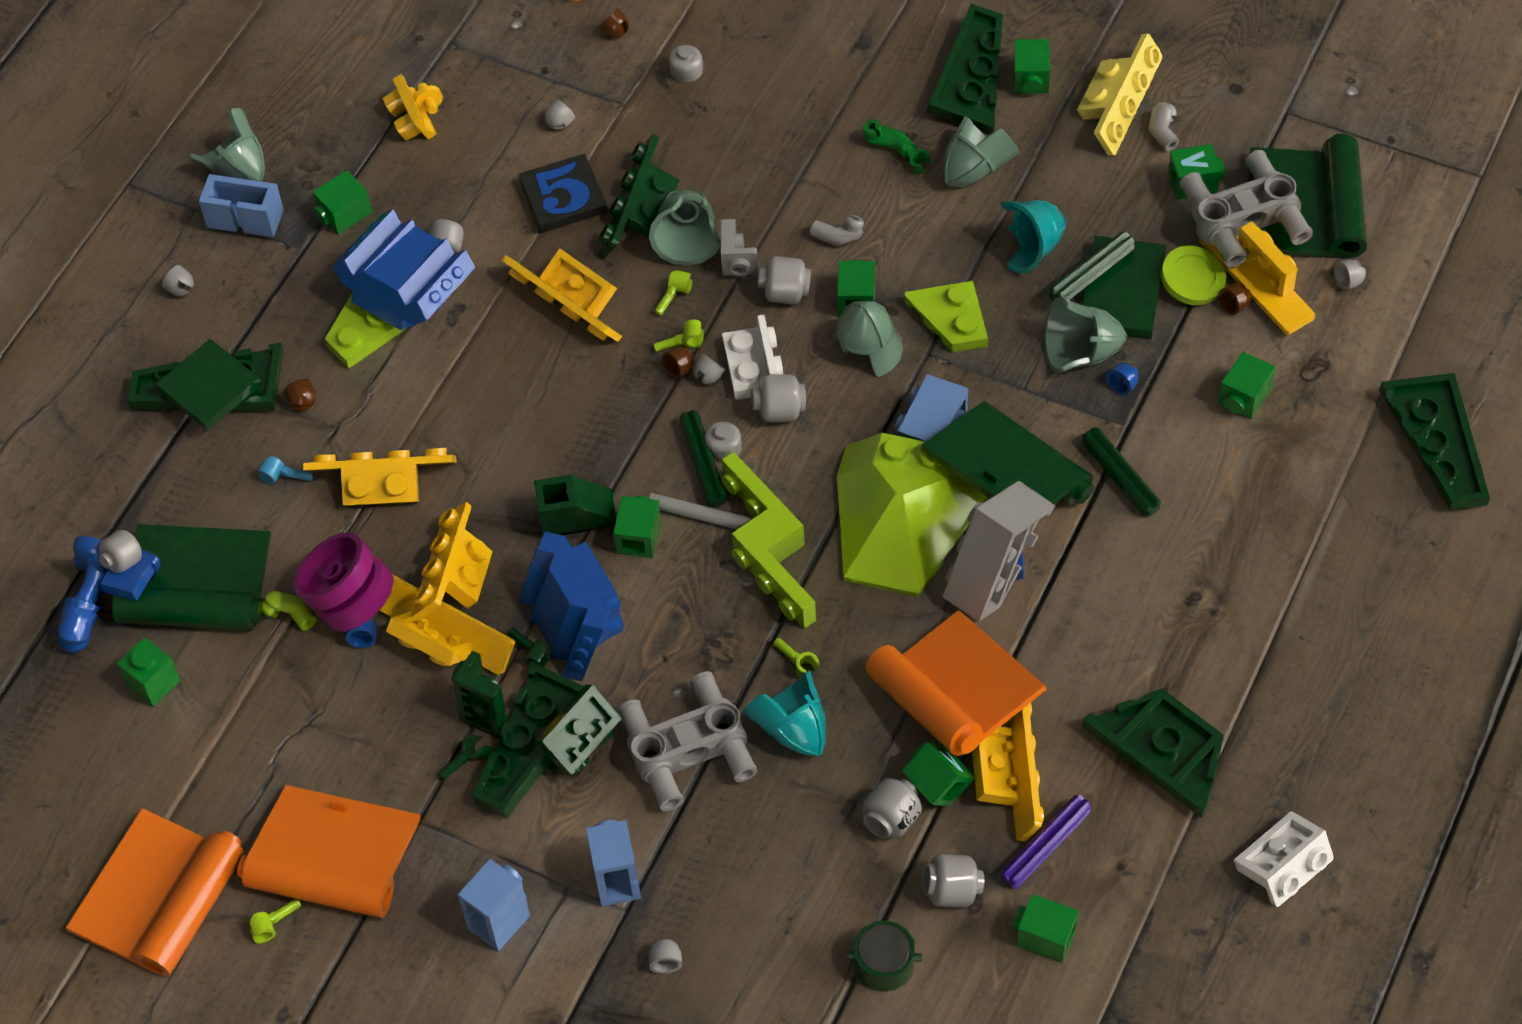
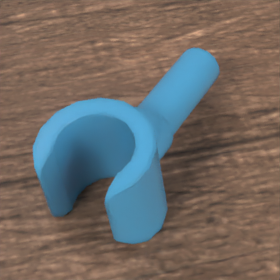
M273 456L267 457L258 469L260 472L259 479L269 485H274L280 475L306 481H312L313 472L290 468Z

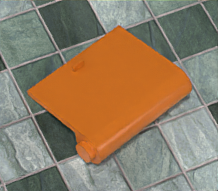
M960 610L956 611L903 654L891 645L878 648L870 655L865 667L866 674L947 750L956 756L968 754L975 750L979 743L1047 690L1040 680Z
M285 785L248 855L244 854L241 857L237 875L239 878H242V884L245 888L383 919L388 913L393 897V876L421 820L420 814Z
M142 808L66 926V930L155 974L170 977L237 868L241 857L245 854L241 847L242 841L228 831H221L220 834L213 832L210 833L208 838H205Z

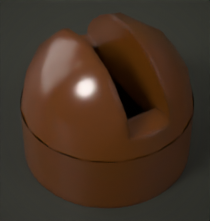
M617 8L599 28L609 37L618 39L627 33L629 22L626 16Z
M1233 283L1219 291V301L1227 313L1236 315L1250 304L1251 292L1249 289H1244L1243 284Z
M672 348L662 356L666 371L675 379L688 374L693 369V354L687 348Z
M307 379L296 380L290 383L284 390V396L288 404L295 410L306 411L315 402V390Z

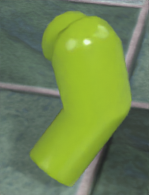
M272 591L265 595L266 600L262 602V612L266 616L276 618L280 611L288 613L303 631L312 628L316 624V616L298 596L279 591Z

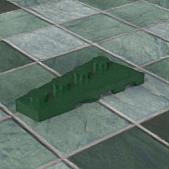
M972 3L970 4L929 102L927 113L960 125L964 117L967 116L982 133L989 135L994 131L1003 14Z
M281 342L268 345L269 349L251 352V348L235 351L236 356L233 357L259 377L261 386L232 410L275 411L284 352ZM180 362L132 371L127 398L130 409L181 410L162 395L156 386V383L178 366Z
M1455 373L1381 381L1379 391L1448 508L1455 510L1488 506L1490 496Z
M534 662L531 663L527 674L529 678L524 689H519L514 700L516 707L509 722L504 723L499 736L501 740L495 752H491L472 793L476 804L505 819L510 816L551 761L535 740L583 688V685Z

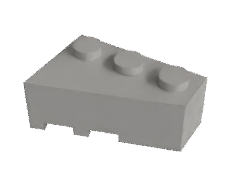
M1020 481L1009 486L985 503H977L968 516L970 525L967 533L957 545L956 551L959 554L956 562L946 574L945 580L948 583L943 598L977 622H980L999 609L1022 568L1017 564L1020 554L1026 544L1029 547H1033L1039 537L1033 533L1038 521L1045 515L1050 516L1056 505Z

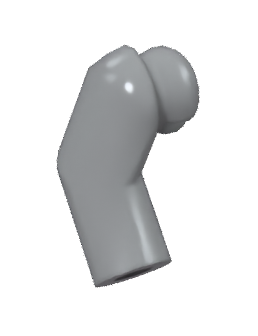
M1161 102L1152 109L1148 131L1163 149L1169 152L1174 150L1179 144V139L1169 129V123L1173 121L1171 116H1176L1177 112L1172 104Z
M850 215L845 219V225L834 227L815 220L810 230V236L834 246H841L860 239L864 233L862 229L864 221L859 216Z

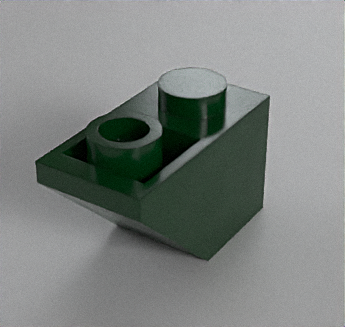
M573 475L534 480L542 535H544V532L561 534L615 525L617 518L612 489Z

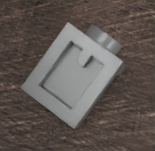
M736 219L721 220L723 276L734 275L742 277L757 275V249L744 248V235L737 234Z

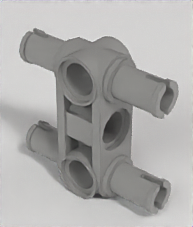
M1256 150L1245 158L1246 162L1244 163L1255 178L1253 181L1215 194H1210L1198 172L1187 174L1180 181V188L1184 191L1192 205L1191 215L1196 222L1195 231L1200 240L1217 247L1228 268L1241 265L1247 258L1246 251L1243 250L1236 237L1240 234V227L1251 221L1259 229L1278 222L1282 223L1294 245L1305 243L1313 235L1312 228L1309 227L1300 212L1301 201L1296 195L1295 180L1287 174L1276 172L1263 150Z
M712 672L699 673L690 680V685L694 689L701 708L650 726L639 700L626 701L617 709V713L622 718V722L629 735L627 738V748L633 759L635 771L642 780L650 783L662 811L673 810L684 802L683 796L672 776L673 773L720 755L725 756L736 782L747 781L758 772L745 746L747 734L742 726L739 710L731 701L722 697ZM724 723L731 725L727 729L716 728V726ZM647 752L658 753L652 758L643 757Z

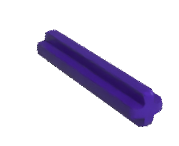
M1074 795L1001 871L1003 882L1012 889L1019 888L1090 814V803L1081 795Z

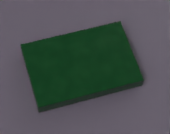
M1094 235L1091 255L1113 238ZM1136 241L1134 250L1085 287L1082 305L1101 309L1109 313L1121 323L1127 336L1152 339L1161 282L1160 271L1164 262L1166 245Z

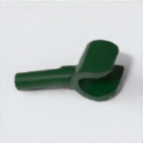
M511 628L508 631V636L527 651L523 657L524 662L529 667L532 662L545 667L550 660L545 644L539 640L533 642L515 628Z
M467 736L462 742V752L444 767L439 774L444 779H447L471 759L482 760L488 758L492 752V747L483 746L476 752L475 746L483 736Z

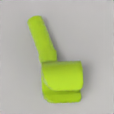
M678 270L671 272L666 294L654 310L657 315L662 316L677 292L689 294L693 284L692 279H690L691 273Z
M699 320L686 321L683 324V334L654 343L655 351L658 352L683 344L688 348L700 347L704 340V330L701 329V322Z
M777 638L774 641V646L795 665L794 672L798 679L807 672L801 667L802 664H809L814 670L818 671L819 659L815 654L811 652L800 654L781 638Z
M294 899L269 914L267 912L255 913L250 920V931L255 943L262 944L273 939L276 935L273 924L300 908V901Z

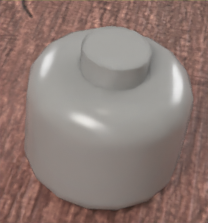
M681 45L673 49L669 55V71L671 76L679 82H692L698 79L703 73V58L700 51L691 45Z
M447 219L432 221L428 233L441 240L447 238L454 253H458L464 237L463 227Z
M717 422L712 424L705 432V442L711 450L715 461L722 462V459L733 451L739 456L742 450L740 431L734 424Z
M118 530L102 540L98 547L100 563L103 567L115 573L126 571L137 564L142 557L140 544L126 530Z

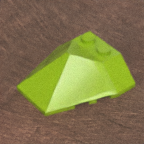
M879 433L846 445L837 473L844 581L919 597L944 563L946 555L963 537L964 531L970 525L968 516L973 507L979 502L985 503L987 496L924 453L921 447L925 441Z

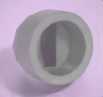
M557 99L545 111V120L548 126L554 130L566 128L575 119V115L570 108Z
M1347 259L1337 262L1334 266L1336 283L1343 290L1357 287L1365 279L1366 270L1364 267H1361V263L1358 260Z
M181 265L174 266L166 274L162 282V287L176 297L189 294L185 288L187 286H194L193 277Z
M701 353L693 367V374L696 380L704 375L702 384L710 385L720 379L726 369Z
M660 939L651 946L649 951V968L651 971L667 974L678 971L682 967L681 951L678 944L673 940Z

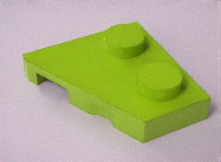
M973 281L905 292L906 306L909 309L913 307L924 318V324L932 333L940 336L941 342L952 353L988 347V336Z
M353 292L325 338L327 348L348 369L406 329L405 327L399 330L352 303Z

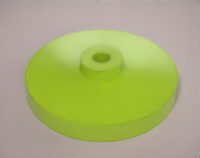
M1188 245L1175 248L1166 256L1161 266V281L1167 292L1175 299L1189 305H1205L1218 298L1219 291L1224 288L1226 283V272L1221 261L1210 251L1198 246Z

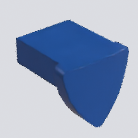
M141 550L142 557L137 564L122 573H115L108 569L100 582V586L105 593L137 601L148 582L152 581L160 570L161 565L158 557Z

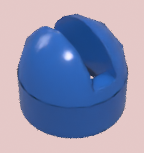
M1119 363L1106 374L1107 384L1115 393L1127 395L1136 387L1139 381L1138 370L1135 367H1130L1129 363Z
M371 618L361 626L346 631L345 638L347 643L356 648L373 646L377 639L375 621Z

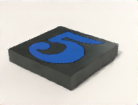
M585 153L519 174L521 186L541 233L608 212L607 203Z

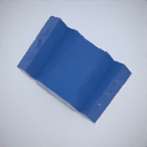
M394 209L381 214L371 223L369 228L358 237L332 266L341 284L353 290L352 303L399 330L427 321L475 269L466 249L454 253L447 238L441 240L416 226L413 219L401 224Z
M544 532L540 545L532 556L533 561L530 562L527 570L528 574L524 578V588L518 603L534 606L529 622L535 623L542 632L552 650L550 657L567 661L562 676L583 681L595 649L608 638L623 632L624 624L620 615V602L615 588L587 542L572 548L565 536Z

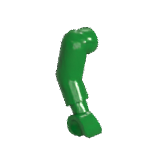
M876 119L867 120L868 124L864 123L863 132L865 140L872 145L895 149L904 159L910 160L911 168L916 175L924 172L923 166L918 164L919 162H927L928 164L932 162L928 150H917V146L902 131L882 126Z

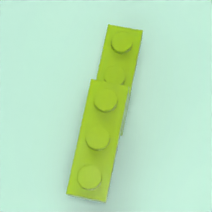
M733 451L722 459L723 476L721 480L730 494H737L744 501L745 507L753 519L732 533V556L742 569L748 568L753 573L757 585L766 595L771 593L778 600L783 614L791 621L795 619L805 629L816 621L815 601L780 564L781 561L805 545L804 525Z

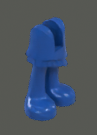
M79 536L75 538L73 544L74 567L86 573L76 596L74 598H65V606H62L58 625L59 646L65 652L71 654L78 653L87 646L92 627L99 618L96 613L101 608L95 603L103 592L100 582L108 569L103 567L99 561L98 547L102 540L94 537Z

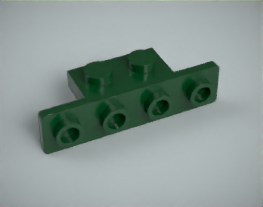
M654 134L645 143L638 142L630 156V160L634 161L632 168H629L621 179L619 185L623 188L621 196L618 195L610 207L609 214L613 215L611 222L604 226L598 238V241L602 243L598 256L605 258L618 245L625 225L649 238L651 224L655 220L665 196L675 191L678 186L679 179L650 163L659 137Z

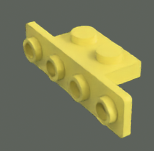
M1149 33L1141 35L1131 57L1101 60L1077 109L1083 120L1100 118L1094 134L1108 156L1116 155L1162 60L1160 49L1156 46Z

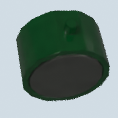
M883 920L872 922L862 928L854 940V951L847 950V959H854V971L864 985L870 989L885 992L896 990L908 982L914 972V961L921 962L922 953H914L915 942L906 928L896 922Z

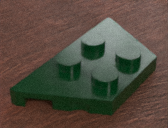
M1164 689L1147 693L1139 700L1130 699L1116 704L1115 710L1095 716L1093 712L1083 718L1082 727L1201 818L1206 814L1224 734Z

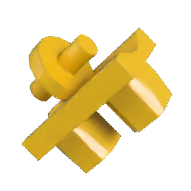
M402 74L393 78L397 89L382 99L394 117H397L406 110L408 112L394 121L399 134L406 141L421 132L428 140L437 135L427 111L429 114L438 112V106L443 101L440 89L437 86H427L426 83H421L417 86L418 91H416L414 88L408 87Z

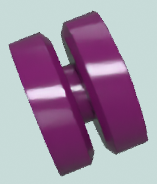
M339 533L318 544L303 559L296 571L293 586L295 594L307 606L315 610L316 615L334 631L346 632L370 620L384 606L392 592L394 578L392 571L380 558L372 554V550L360 537L354 533Z

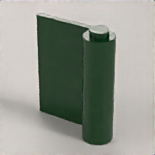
M1336 134L1325 141L1321 151L1250 148V153L1256 150L1265 151L1276 172L1287 174L1295 180L1296 195L1301 201L1300 212L1313 230V235L1308 241L1294 245L1282 223L1278 222L1261 228V231H1266L1271 236L1274 244L1284 255L1346 259L1358 257L1366 251L1367 238L1359 144L1356 138L1347 134ZM1251 173V181H1253L1255 178Z
M986 401L978 404L922 444L921 447L924 453L989 499L1017 481L1022 482L1053 504L1063 500L1070 506L1078 502L1080 504L1084 503L1094 489L1092 474Z
M137 524L135 538L140 544L141 550L157 556L161 567L155 578L148 582L137 601L113 596L112 611L116 623L252 631L256 623H261L263 603L260 601L271 540L270 531Z

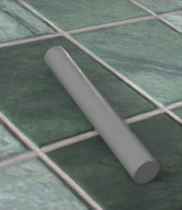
M651 493L649 496L653 500H659L661 511L736 530L753 519Z

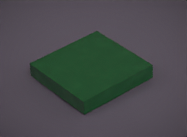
M209 339L158 381L156 386L162 395L208 431L260 387L261 382L257 375L213 340Z

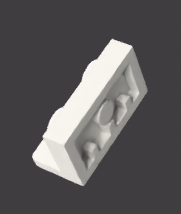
M765 315L757 316L758 327L722 333L735 400L751 398V389L758 388L762 376L784 374L780 355L773 356L772 349L777 348L774 326L767 327Z
M1290 811L1237 856L1234 862L1237 871L1265 887L1270 903L1279 907L1317 873L1322 871L1333 860L1334 856L1326 831Z

